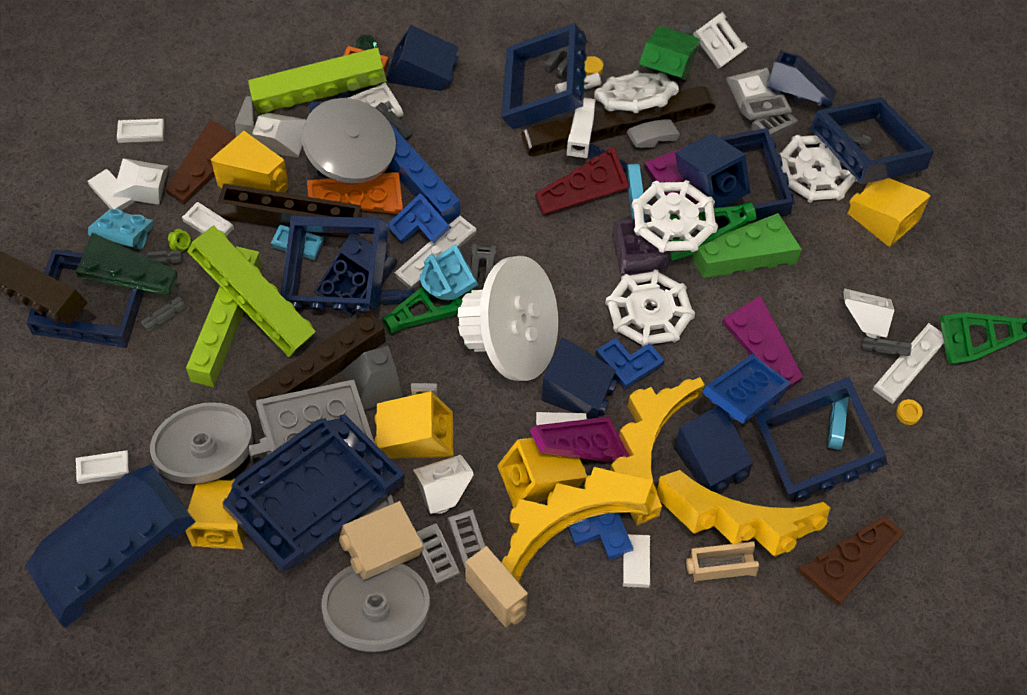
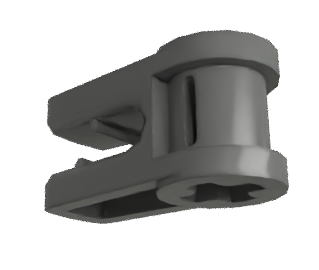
M568 46L555 50L545 63V71L548 73H552L558 67L557 77L561 80L567 75Z
M473 243L471 271L477 282L478 277H480L479 268L481 266L486 267L483 274L484 284L490 271L495 266L496 245L488 247L478 246V243Z

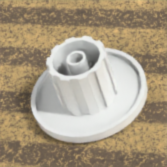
M525 256L507 257L499 261L492 268L485 281L483 290H472V293H467L463 297L462 305L458 309V329L460 336L465 341L464 344L469 349H475V352L486 351L494 367L504 377L514 381H527L535 379L543 373L553 356L558 336L557 303L551 282L537 262Z

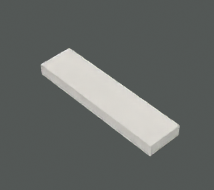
M461 216L457 217L449 224L452 228L435 244L430 241L394 272L395 277L408 288H415L421 283L419 276L422 274L425 266L424 261L430 254L436 257L455 244L460 248L477 233V229Z
M929 323L911 343L912 350L910 356H900L873 388V391L892 404L944 344L942 332Z

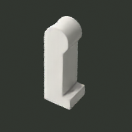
M584 98L583 107L576 109L568 138L567 156L588 157L596 99ZM573 145L584 146L585 149L578 151L573 148Z

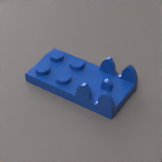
M751 354L706 385L702 393L712 403L719 405L728 412L733 419L743 424L760 410L766 411L772 405L775 406L784 396L791 382Z

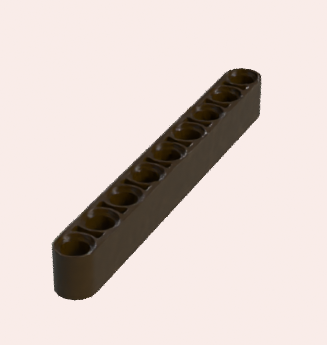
M699 86L678 91L676 95L669 98L667 105L663 107L655 106L639 110V113L627 110L609 111L606 109L594 111L590 143L625 135L628 129L651 121L671 120L675 123L708 115L715 109V103L707 87ZM574 116L526 128L521 133V137L528 155L535 157L567 149Z

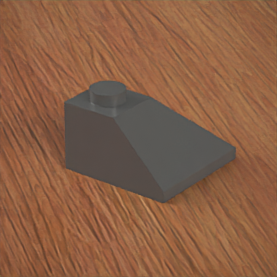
M389 346L364 352L343 370L345 381H355L364 412L376 409L377 403L403 398Z

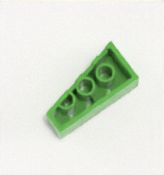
M777 213L728 232L698 247L697 253L693 255L692 260L702 277L708 278L733 274L734 271L740 270L747 272L760 267L768 266V268H773L780 264H797L801 247Z

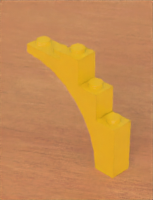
M700 377L694 380L687 379L672 389L665 388L658 392L657 395L652 387L645 390L638 389L629 396L627 407L635 422H630L620 429L619 437L630 457L622 456L617 458L611 464L610 471L653 481L651 473L653 445L660 430L671 416L686 404L702 396L705 384ZM657 493L649 515L630 512L636 526L660 516L662 505Z
M594 467L591 476L588 475L586 478L585 490L556 483L554 491L549 493L547 505L519 499L517 506L512 509L510 514V522L516 532L511 537V548L508 556L503 558L502 564L519 582L526 566L537 551L554 535L570 525L589 517L607 513L631 512L649 515L657 493L653 481Z
M681 470L661 476L657 488L659 500L693 533L714 526L733 545L748 541L754 537L773 556L790 552L796 546L797 538H802L804 535L823 529L828 522L827 518L830 507L825 502L794 508H772L743 503L710 491L693 481Z

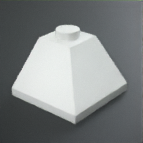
M767 68L726 78L739 108H741L743 101L780 94L767 87L770 79V73Z
M265 113L258 116L252 136L276 154L299 158L303 148L302 133L306 119Z
M123 158L113 197L130 198L132 201L159 205L169 166Z
M844 288L845 304L861 330L866 332V336L880 339V336L887 337L894 313L892 300Z
M462 455L413 469L424 503L430 514H441L448 511L449 508L456 506L474 475L473 470Z

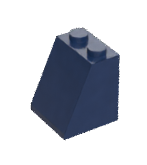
M410 25L394 49L386 77L387 83L442 91L453 80L454 73H452V69L456 66L459 58L456 56L458 46Z
M714 133L675 152L678 172L685 180L690 181L689 184L707 197H712L715 201L714 208L725 207L751 193L745 154Z
M561 338L543 378L542 401L573 413H586V418L589 419L598 418L600 413L604 415L607 410L609 400L606 399L608 394H613L618 383V380H615L616 370L569 340Z
M720 406L679 427L674 450L698 484L710 491L721 494L729 487V484L735 481L740 483L750 476L753 462L728 413Z

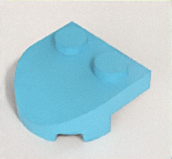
M456 244L436 257L430 254L425 259V266L422 274L419 276L424 289L434 297L442 300L456 299L479 285Z

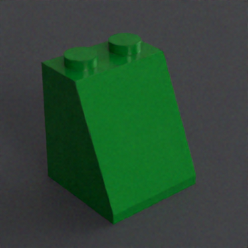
M658 26L646 42L639 64L647 69L687 81L701 39Z

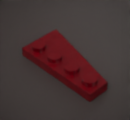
M612 146L600 156L597 155L585 165L574 169L567 176L559 178L536 192L535 197L542 215L546 216L626 191L630 186L615 148Z

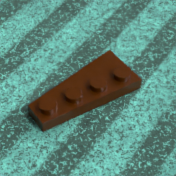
M210 119L167 186V194L185 205L215 176L211 159L234 140L236 135Z
M882 516L858 531L854 536L843 540L828 552L825 551L817 556L815 560L799 567L797 572L839 606L905 532L887 517Z

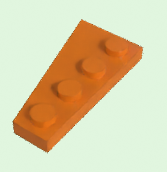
M399 172L383 173L377 178L363 183H344L331 178L307 180L308 197L361 205L362 211L399 214L403 210Z

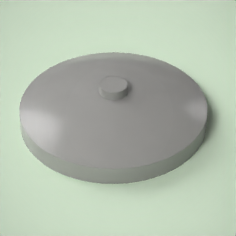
M350 98L332 99L318 105L306 119L302 133L304 151L314 167L329 178L344 183H363L380 176L389 167L396 148L395 134L386 117L373 106Z
M224 403L196 404L174 413L157 428L150 443V454L156 469L165 478L183 484L205 483L229 474L247 458L249 445H253V431L247 416L234 406Z
M403 564L364 581L360 573L356 574L351 565L333 577L322 596V615L327 630L340 643L361 651H385L409 642L422 630L430 612L429 591L424 580L414 570Z

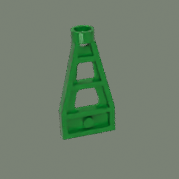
M752 202L739 206L714 208L715 217L725 216L729 224L718 229L716 233H712L700 246L728 232L739 229L746 225L747 222L756 220V212ZM705 211L699 213V220L706 221ZM671 214V215H670V219H671V220H673V219H675V218L679 220V216H678V215H675V214ZM673 237V240H669V241H684V240H679L680 237ZM668 251L671 261L693 255L697 251Z
M422 286L391 311L390 314L382 317L383 325L387 332L392 335L404 328L458 315L459 307L462 305L463 297L476 289L473 288L462 296L453 299L449 305L436 307L429 299L431 294ZM422 301L428 312L419 316H413L409 308Z
M968 312L939 317L948 364L976 360L1027 337V318ZM994 324H1006L1009 337L996 340ZM970 325L985 327L987 341L977 347L972 346L969 332Z

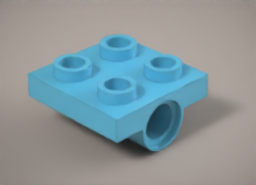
M109 209L88 227V235L141 250L146 243L147 233L153 228V220L147 219L142 215L123 213L119 209Z

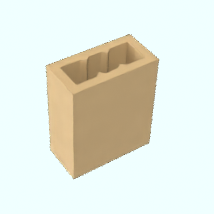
M400 501L343 525L339 536L343 550H348L352 558L351 565L356 574L360 573L363 581L420 556L423 549V544Z
M487 546L465 562L466 582L505 628L511 623L513 625L518 624L526 616L528 593Z

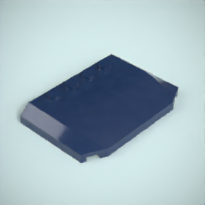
M343 414L338 419L327 421L326 418L316 420L235 478L231 485L230 493L222 503L226 512L284 572L295 568L341 532L343 525L359 519L393 493L404 480L405 473L346 414Z
M151 464L126 473L42 540L25 567L58 622L66 628L87 611L83 603L168 534L175 539L196 521L157 469Z

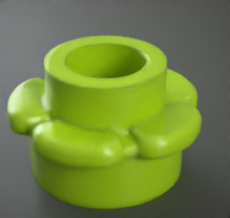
M175 229L168 236L169 246L172 250L183 252L190 246L191 239L186 231Z

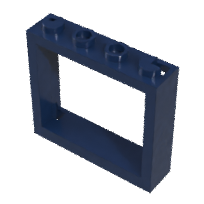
M576 23L506 48L502 118L512 129L583 107L587 40L584 31H581ZM568 46L566 91L522 105L525 61Z
M882 97L818 110L811 126V130L860 184L925 170L928 168L934 150ZM874 118L906 153L871 161L840 125Z
M768 128L720 137L741 152L758 148L762 149L779 200L753 205L756 212V220L754 221L762 220L777 213L780 216L791 214L792 205L795 204L794 193L789 191L788 175L786 172L783 173L781 168L782 158L780 154L776 153V141L770 136ZM725 216L715 217L718 229L729 224Z
M291 216L280 295L286 301L291 302L295 309H302V306H310L314 310H324L325 307H332L336 311H347V308H355V311L369 312L370 309H379L389 225L381 218ZM306 232L374 234L366 299L297 296Z
M52 249L44 274L56 280H59L62 269L133 278L135 282L120 327L73 321L70 326L62 321L57 324L46 317L45 312L40 315L31 308L26 322L33 335L127 348L150 276L146 262H139L136 259H119L115 256L104 257L96 256L92 253L82 254L70 250Z
M850 377L755 415L791 502L803 498L807 500L811 497V494L819 491H830L835 488L836 484L844 481L846 483L853 482L860 477L859 475L866 472L875 473L878 468L888 464L885 452ZM849 397L873 447L874 453L793 485L769 429Z

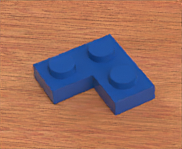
M421 193L388 223L391 231L403 243L420 228L435 244L452 228Z
M616 338L596 349L597 357L616 370L615 378L624 389H627L662 367L665 361L650 343L631 355Z
M607 513L589 517L568 527L575 546L600 538L609 560L633 551L632 543L619 513Z

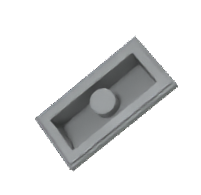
M784 94L746 100L742 102L740 108L741 114L749 120L787 114L792 111Z

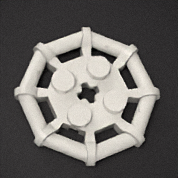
M634 71L633 74L608 78L602 87L595 90L594 96L597 101L604 104L606 110H627L639 113V110L667 105L669 98L677 94L678 84L670 81L667 75L662 72L648 74Z
M795 135L781 153H778L782 158L781 168L783 173L786 172L788 175V188L808 199L807 202L811 203L814 200L843 199L845 193L857 179L848 170H842L840 161L828 148H825L826 145L817 135ZM812 144H820L819 147L816 148H806L805 146ZM795 150L799 152L796 159L790 157ZM814 165H818L822 168L821 171H817L816 168L812 167H814ZM789 167L794 168V175L790 174ZM839 178L844 179L840 186L835 184V181ZM798 182H800V183L804 182V183L808 184V185H807L808 188L804 187L803 185L799 184ZM817 189H829L823 191H816Z
M654 181L652 186L638 199H634L631 204L634 209V232L657 247L659 252L684 250L695 252L712 233L717 232L718 225L715 221L714 199L707 197L689 184L690 181L661 183ZM686 193L693 197L695 200H697L699 203L694 204L693 202L688 200L686 198ZM654 196L658 199L652 206L647 204ZM705 211L706 221L699 220L700 212ZM644 214L650 215L651 222H644ZM671 214L678 215V216H679V220L676 219V218L673 219V220H671V219H670V215H671ZM696 229L700 230L695 237L691 236ZM651 231H655L657 234H659V235H660L661 237H663V238H662V239L659 238L657 235H655V234H654L653 232H651ZM673 237H680L679 240H684V241H669V240H673Z
M656 269L652 272L623 275L618 286L605 301L613 321V330L615 333H621L641 344L642 347L649 343L654 345L679 341V336L690 320L695 317V311L691 308L686 292V285L659 273ZM650 281H651L650 284L637 285L638 283H644V282H650ZM657 282L671 290L665 289L664 291L660 289V286L657 284ZM626 289L632 292L627 298L621 297ZM674 297L679 298L681 307L675 305ZM647 303H651V306H656V308L652 311L647 310ZM618 307H625L627 316L621 318ZM674 315L681 317L675 327L670 323ZM631 323L634 324V326L637 329L643 330V334L635 331L634 329L628 326ZM663 328L666 332L649 335L651 330Z

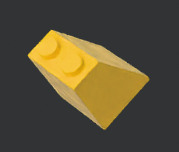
M245 131L240 133L211 159L217 186L221 189L223 184L286 193L289 187L284 159Z
M890 178L868 183L861 194L856 193L851 198L847 214L888 247H891L920 221L931 195Z
M432 391L377 403V414H375L377 433L374 443L389 458L454 457L453 411Z
M533 438L518 439L497 465L513 508L517 506L519 499L535 503L547 500L549 493L554 491L556 483L579 488L587 478L586 470L580 458L540 453Z
M216 479L195 485L188 512L196 522L185 530L192 546L244 549L246 532L226 512L222 503L230 493L231 485L235 479L231 481Z

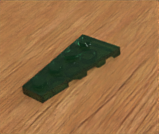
M95 233L91 234L76 270V274L80 278L171 295L178 277L175 269Z

